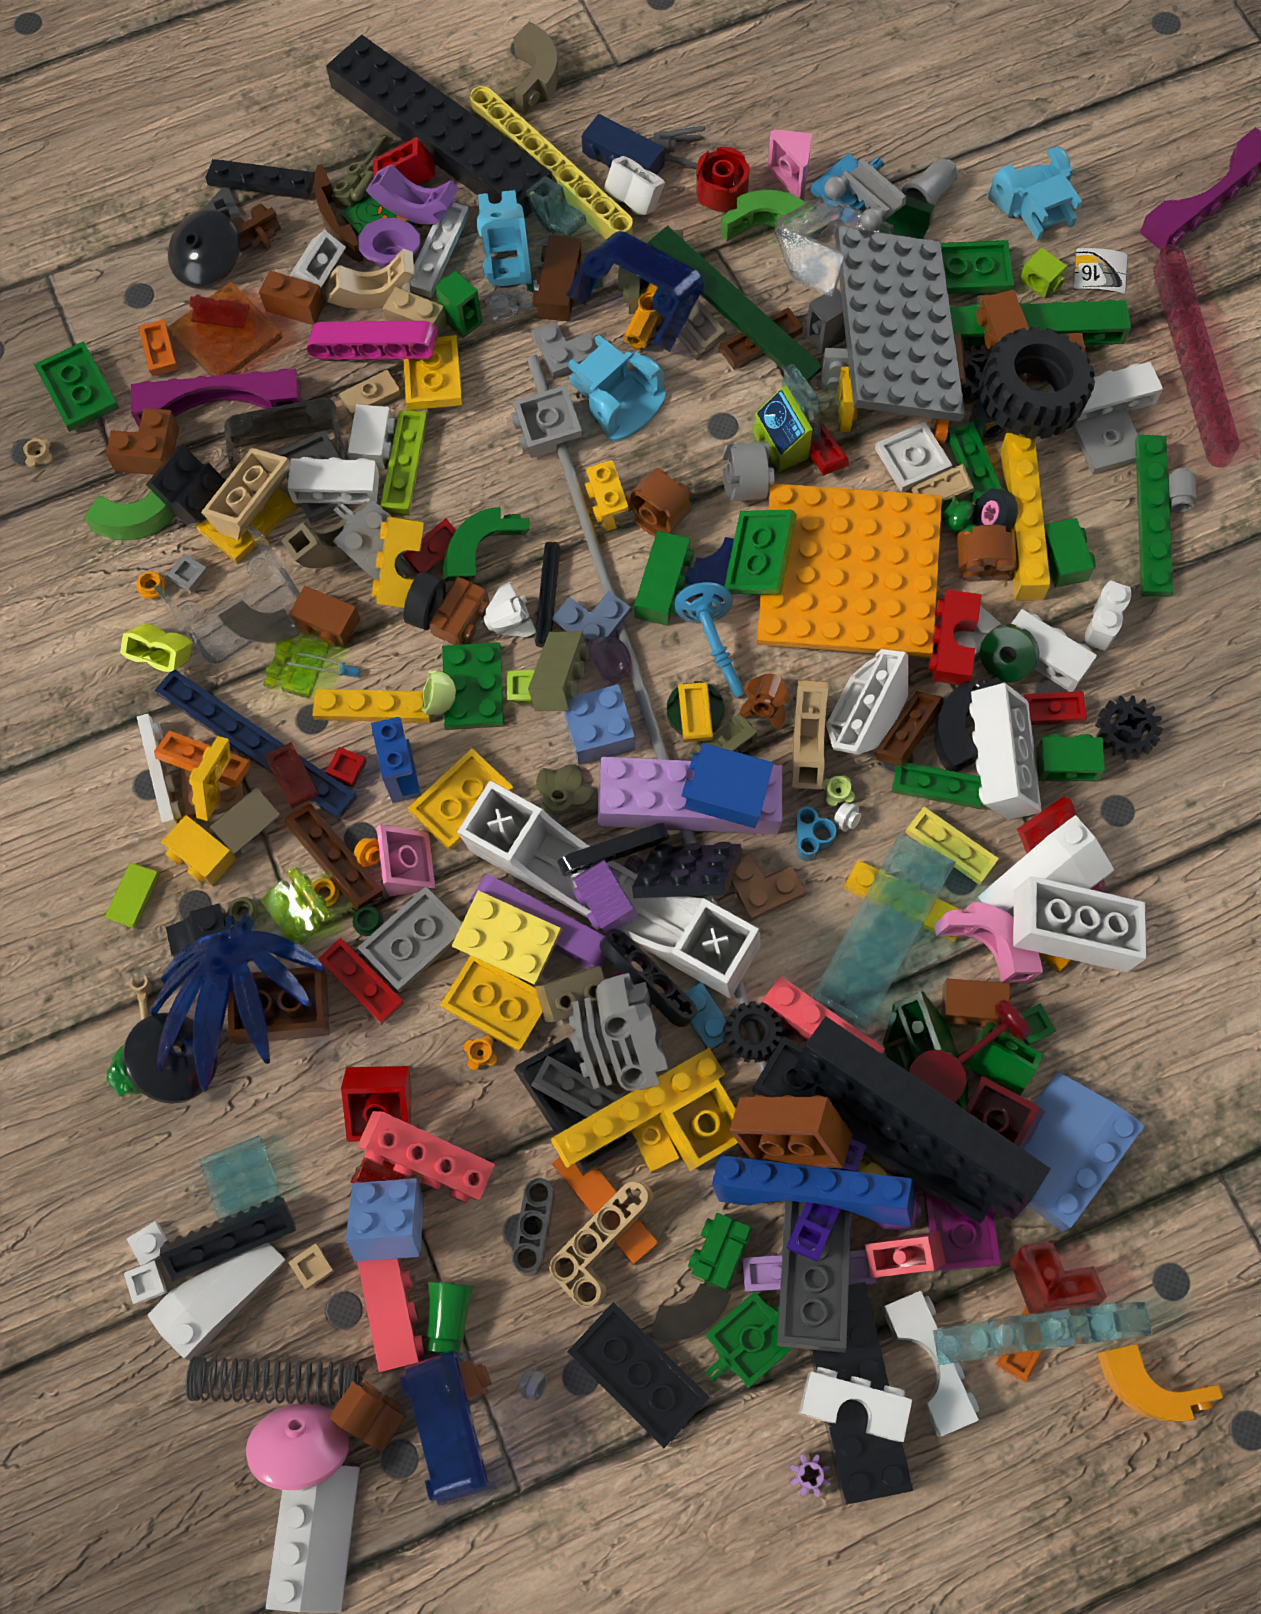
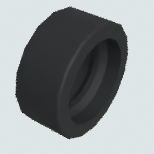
M420 572L415 577L405 600L403 611L405 623L424 630L430 629L429 622L445 596L446 584L444 579L425 572Z

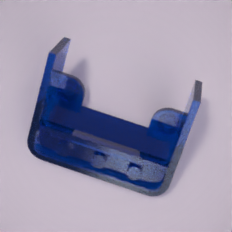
M624 231L615 232L587 254L567 296L586 305L598 279L605 277L613 264L635 274L658 287L653 296L652 305L658 314L665 317V320L653 343L670 352L703 290V276L697 270Z
M455 1350L441 1353L405 1368V1375L400 1376L404 1396H410L430 1476V1479L425 1480L429 1500H436L438 1506L447 1505L497 1489L496 1483H489L467 1398L459 1362L464 1361L463 1354Z

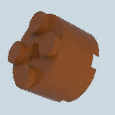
M660 468L650 472L626 497L629 507L628 512L633 510L637 516L634 521L644 531L653 536L656 535L657 530L671 534L691 511L689 500L691 492L689 488L682 483L674 481Z
M981 525L972 527L973 533L965 535L964 530L957 535L959 572L963 574V580L968 582L981 579V576H992L993 580L998 581L1006 580L1010 577L1009 573L1017 568L1015 531L1012 528L1010 532H1006V526Z

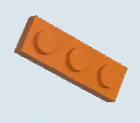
M168 731L154 750L155 759L192 772L195 767H199L203 760L204 752L210 745ZM231 753V760L218 782L237 788L250 768V760Z

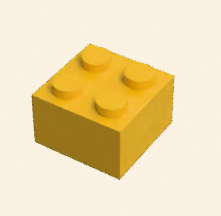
M718 1079L658 1115L690 1172L738 1143L729 1131L736 1108Z

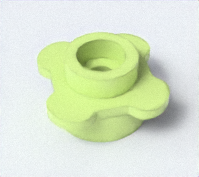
M835 776L823 781L822 789L826 791V803L829 806L835 807L841 802L851 803L854 801L855 793L851 791V779L848 776ZM836 789H840L841 792L837 793Z

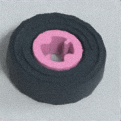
M992 488L986 491L979 498L975 506L973 524L977 526L1003 525L1006 526V532H1010L1016 523L1018 515V504L1015 496L1003 489Z

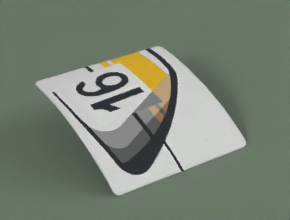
M1078 248L1076 250L1074 288L1102 289L1125 294L1127 254L1108 249Z

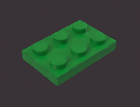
M1008 240L940 243L948 294L996 293L1013 290L1014 282Z
M84 341L34 364L69 432L119 409Z
M792 509L740 511L725 582V588L731 594H781L797 515Z
M500 642L442 646L443 673H446L453 680L456 688L455 700L451 708L444 713L445 730L504 727Z

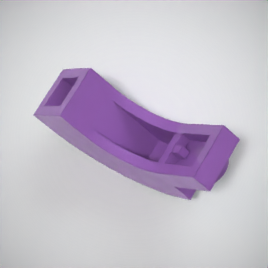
M391 164L376 173L366 192L380 205L399 217L419 224H436L441 222L447 210L454 204V196L459 187L452 180L433 189L420 187L405 178Z

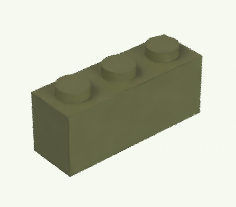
M583 631L549 632L528 687L535 711H569L573 698L577 697V686L579 680L583 679L586 660L590 659L591 654L590 645L585 642Z

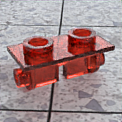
M198 294L195 297L191 296L189 301L190 308H194L191 322L244 329L250 304L241 303L240 300H214V298L201 297Z

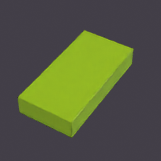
M130 862L105 918L135 929L160 874L155 870Z

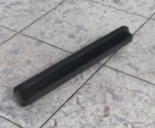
M546 542L544 546L535 631V645L537 647H544L549 632H552V618L554 616L560 558V545L558 542Z

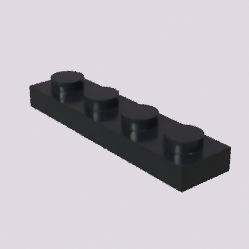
M212 159L205 178L209 186L309 199L315 176L314 172Z

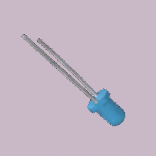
M298 653L301 656L313 657L340 666V672L287 662L288 665L338 673L339 676L358 677L360 675L359 667L345 665L344 662L339 664L329 659L309 654Z

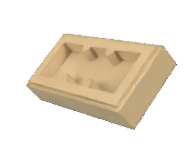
M388 370L339 393L340 399L352 419H354L356 404L380 406L401 395L399 387Z
M963 464L910 487L912 493L942 495L941 506L953 496L959 499L975 491Z

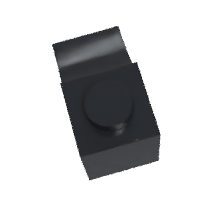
M220 903L190 911V915L184 920L166 926L171 955L174 958L234 942L227 912Z

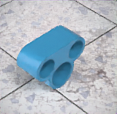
M808 806L801 808L796 818L797 855L803 861H812L816 858L818 850L829 848L835 840L837 831L835 824L831 820L818 818L817 811ZM809 818L812 823H804L801 819ZM818 829H825L830 833V838L828 840H819L815 837L814 832ZM810 846L813 851L805 852L802 848Z

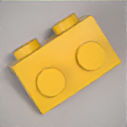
M609 460L586 468L590 482L585 483L589 498H595L597 506L592 507L597 523L603 522L606 532L617 528L613 515L628 511L629 509L614 462Z

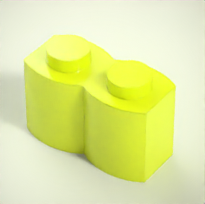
M139 624L123 634L120 653L132 661L148 662L158 670L169 672L174 671L189 661L192 642L181 634L165 633L155 625Z

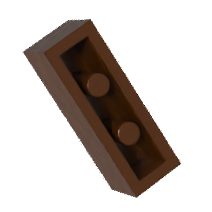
M549 235L547 246L543 245L541 262H544L543 268H538L537 284H540L539 290H534L533 307H537L539 319L570 322L582 258L581 238Z

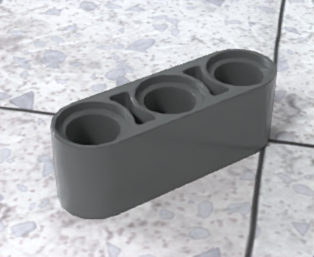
M534 1178L526 1184L518 1221L512 1262L514 1267L525 1276L537 1274L542 1269L555 1193L551 1184L543 1178ZM537 1187H544L548 1190V1197L543 1202H535L531 1199L532 1191ZM531 1219H538L543 1223L542 1230L536 1235H529L525 1231V1226ZM526 1251L534 1252L537 1256L536 1263L531 1268H523L519 1264L520 1256Z

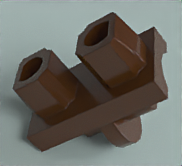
M258 204L250 211L252 215L250 220L245 222L242 217L238 216L232 219L240 236V252L251 246L254 248L259 244L267 250L271 247L269 239L276 235L275 232L281 230L275 210L272 207L267 209L262 204Z

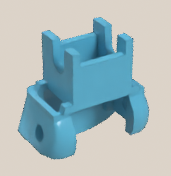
M1060 146L1048 149L1047 154L1051 158L1050 165H1036L1016 170L1010 164L1001 168L993 177L991 188L988 190V199L1006 213L1009 218L1014 216L1016 218L1022 217L1036 241L1042 239L1043 229L1066 221L1069 228L1073 227L1077 216L1072 210L1070 203L1075 210L1079 209L1082 204V200L1070 184L1073 169L1070 165L1069 156Z
M515 190L503 191L502 201L497 204L489 202L487 193L478 194L480 213L477 218V230L484 241L486 259L483 262V272L490 284L496 286L532 284L523 207L517 204ZM517 250L518 253L516 258L491 260V253Z
M601 335L595 337V343L599 347L580 364L573 359L568 362L569 368L574 372L569 376L570 384L589 399L590 415L595 419L610 441L617 442L637 433L659 412L666 397L664 371L650 357L641 355L638 352L633 354L627 351L623 354ZM628 361L634 365V372L628 370Z

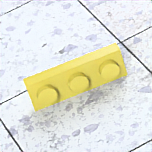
M926 807L921 809L905 832L979 885H981L999 860V858Z

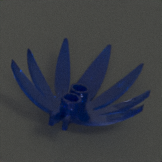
M248 913L243 914L242 919L238 923L233 915H227L225 920L226 927L222 933L201 937L182 949L161 976V980L165 985L158 994L150 1011L151 1015L157 1014L166 1000L187 978L170 1008L163 1027L156 1062L158 1069L162 1071L180 1027L200 989L194 1016L193 1045L198 1081L203 1091L208 1090L223 1028L229 992L233 990L241 1019L254 1047L263 1062L266 1064L270 1063L264 1010L255 979L248 966L249 961H253L273 982L309 1007L312 1006V1003L298 980L284 964L271 954L312 969L325 971L322 963L298 944L276 934L251 931L254 923Z

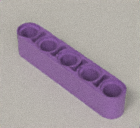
M485 874L470 899L472 903L479 890L562 928L563 930L554 950L587 968L602 967L607 958L599 946L604 935L492 875Z

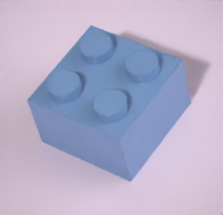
M619 684L579 694L576 698H573L569 711H563L578 765L599 760L601 757H611L635 750V736Z
M417 1178L352 1183L346 1242L355 1262L420 1257L424 1197Z

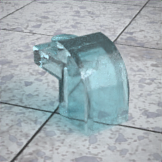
M544 176L526 191L535 217L552 235L557 231L566 237H570L587 223L585 214L567 203L563 187L550 178Z

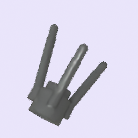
M705 126L660 131V133H654L653 142L665 148V161L697 169V163L670 155V152H675L676 142L701 140L702 135L686 134L705 131Z

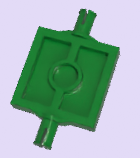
M754 1291L705 1334V1337L716 1349L719 1357L718 1361L704 1371L709 1376L719 1368L710 1377L713 1383L729 1369V1371L738 1375L747 1388H749L793 1349L791 1347L777 1346L779 1306L774 1309L767 1305Z

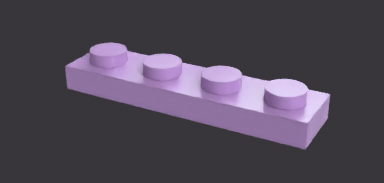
M866 1250L850 1251L849 1285L865 1282L866 1285H875L876 1278H871ZM782 1255L742 1258L745 1293L780 1290Z

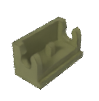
M738 713L730 723L713 735V740L703 743L742 754L756 743L757 731ZM702 744L700 746L696 745L690 751V755L693 756V752L700 753Z

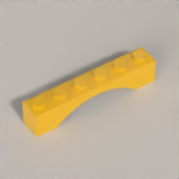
M1006 433L1000 450L1002 474L1008 491L1015 496L1018 504V515L1013 527L1017 552V568L1012 572L1015 601L1044 600L1050 587V576L1035 439L1026 438L1024 434L1019 433L1017 436L1012 433Z

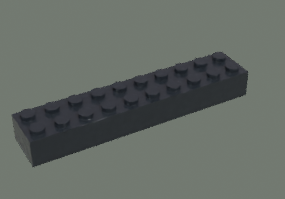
M361 34L326 65L332 89L404 142L418 137L433 156L438 167L476 195L487 193L490 203H500L503 191L515 190L517 204L523 207L525 220L553 193L552 171Z

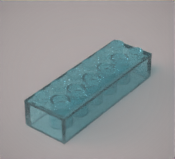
M899 833L812 998L833 1013L867 1031L956 862Z

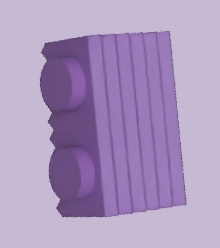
M604 859L572 878L577 886L573 889V892L582 906L586 903L589 906L591 913L587 914L596 930L601 928L607 933L610 929L622 928L623 925H627L628 922L638 918V913Z

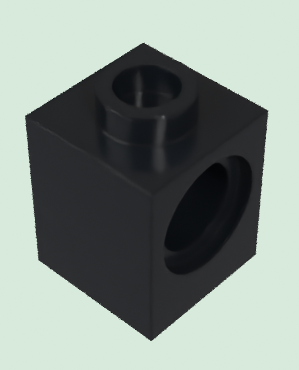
M981 400L974 401L969 422H974L981 441L985 442L1005 436L1007 427L1003 429L997 424L998 420L996 418L991 419L986 412L988 407H984Z

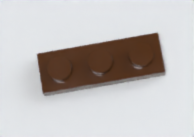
M789 307L769 317L791 338L803 333V325ZM742 332L720 343L719 346L720 352L734 370L764 354Z
M916 691L875 750L876 759L903 767L940 713L944 704L943 697Z

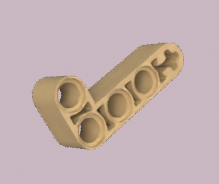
M628 1182L622 1186L550 1261V1274L579 1306L591 1307L599 1305L604 1301L607 1294L606 1284L591 1266L652 1204L653 1193L645 1183ZM641 1190L642 1193L639 1196L642 1200L641 1203H631L626 1209L618 1205L619 1202L627 1205L633 1198L631 1191ZM611 1211L617 1212L620 1216V1224L615 1230L609 1228L606 1223L607 1215ZM589 1234L593 1235L597 1240V1248L592 1253L587 1252L583 1245L585 1237ZM565 1258H569L574 1264L573 1273L569 1277L565 1276L560 1268L561 1262ZM587 1282H591L596 1287V1297L592 1301L587 1300L583 1295V1286Z

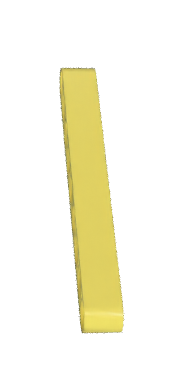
M478 86L471 91L470 99L473 115L552 171L553 191L612 246L623 249L632 244L633 221L624 209L490 88Z

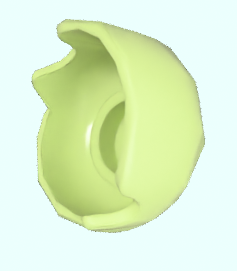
M429 671L428 674L431 676L427 679L423 688L424 706L422 711L427 715H442L451 708L455 700L456 688L453 680L446 673Z

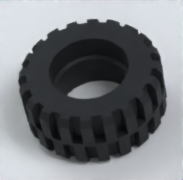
M1030 327L1029 330L1022 328L1014 330L1013 334L1008 333L994 345L980 376V399L982 405L988 407L986 412L991 419L996 418L998 420L997 424L1003 429L1005 427L1009 428L1011 433L1017 436L1020 433L1026 435V438L1035 439L1036 436H1040L1041 439L1051 438L1053 434L1057 436L1066 432L1067 429L1072 428L1077 422L1094 390L1095 373L1093 366L1089 365L1091 361L1087 353H1082V347L1076 341L1074 343L1071 342L1069 336L1063 333L1062 335L1054 333L1055 330L1046 328V330H1040V327ZM1017 374H1032L1041 377L1054 388L1055 392L1034 390L1024 384Z

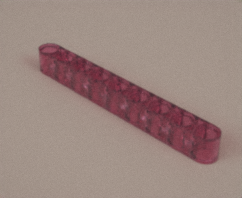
M1169 244L1161 248L1153 267V274L1206 458L1212 466L1225 467L1231 462L1240 445L1239 437L1184 252L1179 246Z

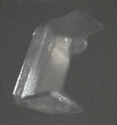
M818 197L777 220L774 232L789 274L796 283L808 285L831 297L834 296L846 256L845 253L836 249L835 231L838 226L865 230L861 225L863 212L836 199ZM882 221L881 226L873 232L891 234L894 226Z
M251 524L246 529L260 549L247 563V572L253 582L213 609L205 612L199 603L192 600L184 601L176 606L170 596L159 585L154 587L179 626L200 654L210 663L217 664L225 661L288 619L289 612L300 594L265 536Z

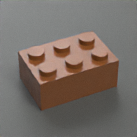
M762 1095L740 1097L729 1129L751 1159L822 1168H844L853 1135L828 1097L818 1095L812 1097H794L790 1095L783 1097H765Z

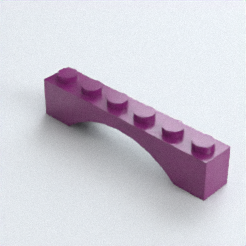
M1255 127L1237 142L1230 158L1229 171L1218 184L1206 192L1193 197L1162 202L1146 215L1140 233L1164 252L1172 245L1174 247L1177 246L1187 232L1190 230L1192 232L1195 231L1208 215L1211 217L1215 215L1226 200L1228 202L1232 201L1242 187H1249L1256 180L1258 174L1261 173V131Z
M279 369L278 371L268 372L253 371L246 374L229 373L223 376H198L190 379L173 378L168 381H143L131 384V414L138 427H140L143 408L171 410L175 418L191 408L217 401L251 403L266 409L274 415L302 412L301 383L296 369Z

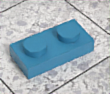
M701 982L686 991L685 994L694 1002L697 1008V1014L690 1024L706 1049L710 1048L712 1051L724 1043L723 1037L725 1034L723 1028L726 1018Z

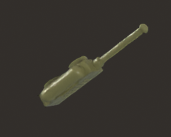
M381 135V139L364 162H354L347 167L348 173L333 187L334 192L331 198L335 205L352 206L355 201H360L365 195L366 189L374 178L373 170L369 163L384 142L388 140L387 135Z

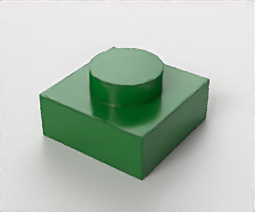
M1041 1003L1020 1013L1031 1029V1035L1023 1039L1024 1043L1028 1046L1056 1032Z

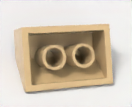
M251 448L201 513L220 534L238 540L247 531L248 526L258 513L264 509L265 504L280 488L282 482L288 476L291 461L287 457Z

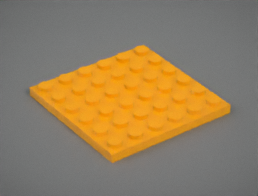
M789 484L771 485L768 510L792 509L797 515L781 594H761L757 645L874 654L881 649L906 652L908 656L930 658L931 653H933L932 640L935 625L942 495Z

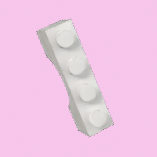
M919 1291L881 1308L894 1340H905L919 1345L928 1353L933 1361L936 1372L935 1386L930 1397L923 1403V1406L936 1436L942 1437L978 1421L976 1413L980 1411L972 1392L966 1393L961 1381L965 1379L963 1370L957 1360L952 1361L947 1350L950 1347L949 1339L942 1327L938 1329L932 1317L936 1315V1311L929 1296L924 1297L922 1292Z

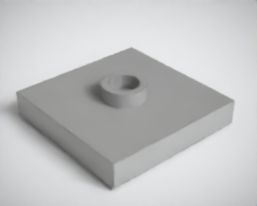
M1126 408L1078 421L1072 427L1092 474L1136 462L1135 439L1138 434Z

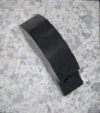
M998 677L989 682L987 679L982 680L972 689L967 681L956 687L945 700L934 733L936 752L945 770L959 772L975 763L978 757V749L969 737L965 726V719L971 714L969 708L970 703H972L971 692L1001 684Z

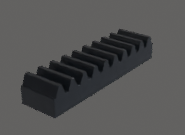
M278 1195L274 1198L273 1202L263 1201L260 1207L251 1206L246 1213L241 1210L236 1217L226 1216L223 1222L214 1221L209 1228L204 1225L199 1232L195 1233L192 1230L184 1238L181 1235L177 1236L172 1243L168 1240L165 1241L162 1247H160V1257L172 1281L292 1233L296 1231V1226L284 1197L281 1198Z

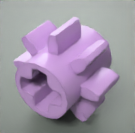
M801 1454L800 1461L802 1464L799 1467L795 1465L789 1466L792 1471L796 1472V1478L792 1479L789 1483L790 1485L799 1483L802 1486L800 1495L803 1497L808 1489H812L816 1497H819L820 1491L818 1487L821 1484L830 1485V1482L824 1479L823 1473L828 1471L830 1466L820 1467L817 1464L819 1461L818 1454H815L812 1462H807L806 1457ZM807 1465L810 1469H817L818 1475L814 1477L815 1484L813 1485L809 1481H802L801 1476L805 1474L804 1467Z

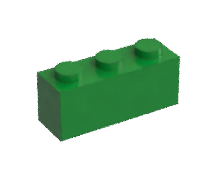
M657 530L634 604V618L668 626L670 616H676L675 599L678 591H682L685 587L687 575L683 573L685 566H691L694 550L690 549V538Z

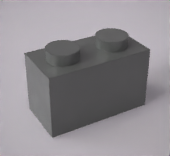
M837 287L809 303L805 336L821 354L825 352V348H832L846 339L841 292Z

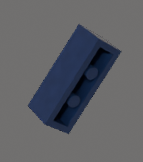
M601 114L595 117L581 135L582 153L590 159H595L607 165L609 168H611L612 161L621 156L632 159L641 165L643 169L656 175L665 165L664 147Z

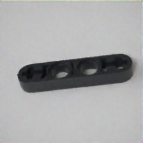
M658 823L572 852L560 858L557 863L562 875L570 876L589 869L603 859L608 863L655 847L667 841L670 836L665 824Z
M610 929L600 941L599 946L602 953L622 974H630L633 985L646 983L650 1002L673 1025L678 1027L687 1026L697 1014L694 1002L626 933L619 929ZM631 962L639 964L643 972L635 969ZM653 984H657L660 987H662L665 994L658 992L654 988Z

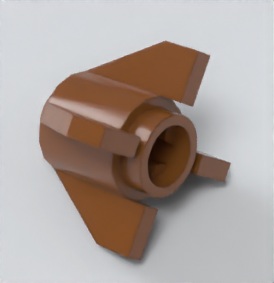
M763 674L747 681L743 691L749 699L742 705L739 714L743 718L751 716L753 713L760 717H770L769 720L777 729L782 728L785 721L784 704L788 703L790 697L784 680L775 674Z

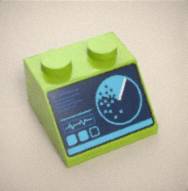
M786 385L755 413L754 426H752L756 440L758 442L762 441V443L768 442L770 448L768 461L771 464L774 463L778 471L809 459L813 431Z

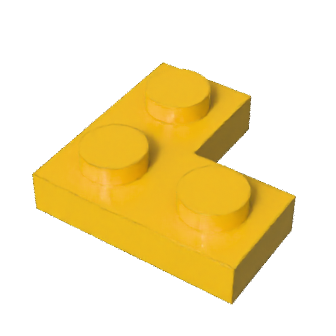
M217 736L212 746L206 748L199 767H195L191 772L189 783L193 789L192 803L195 805L196 818L208 821L221 800L218 780L231 760L230 744L227 738Z

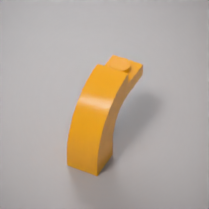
M1137 1344L1098 1353L1104 1376L1114 1393L1128 1407L1148 1418L1165 1422L1195 1420L1191 1405L1194 1412L1214 1408L1213 1400L1223 1398L1219 1384L1179 1393L1161 1388L1147 1374Z

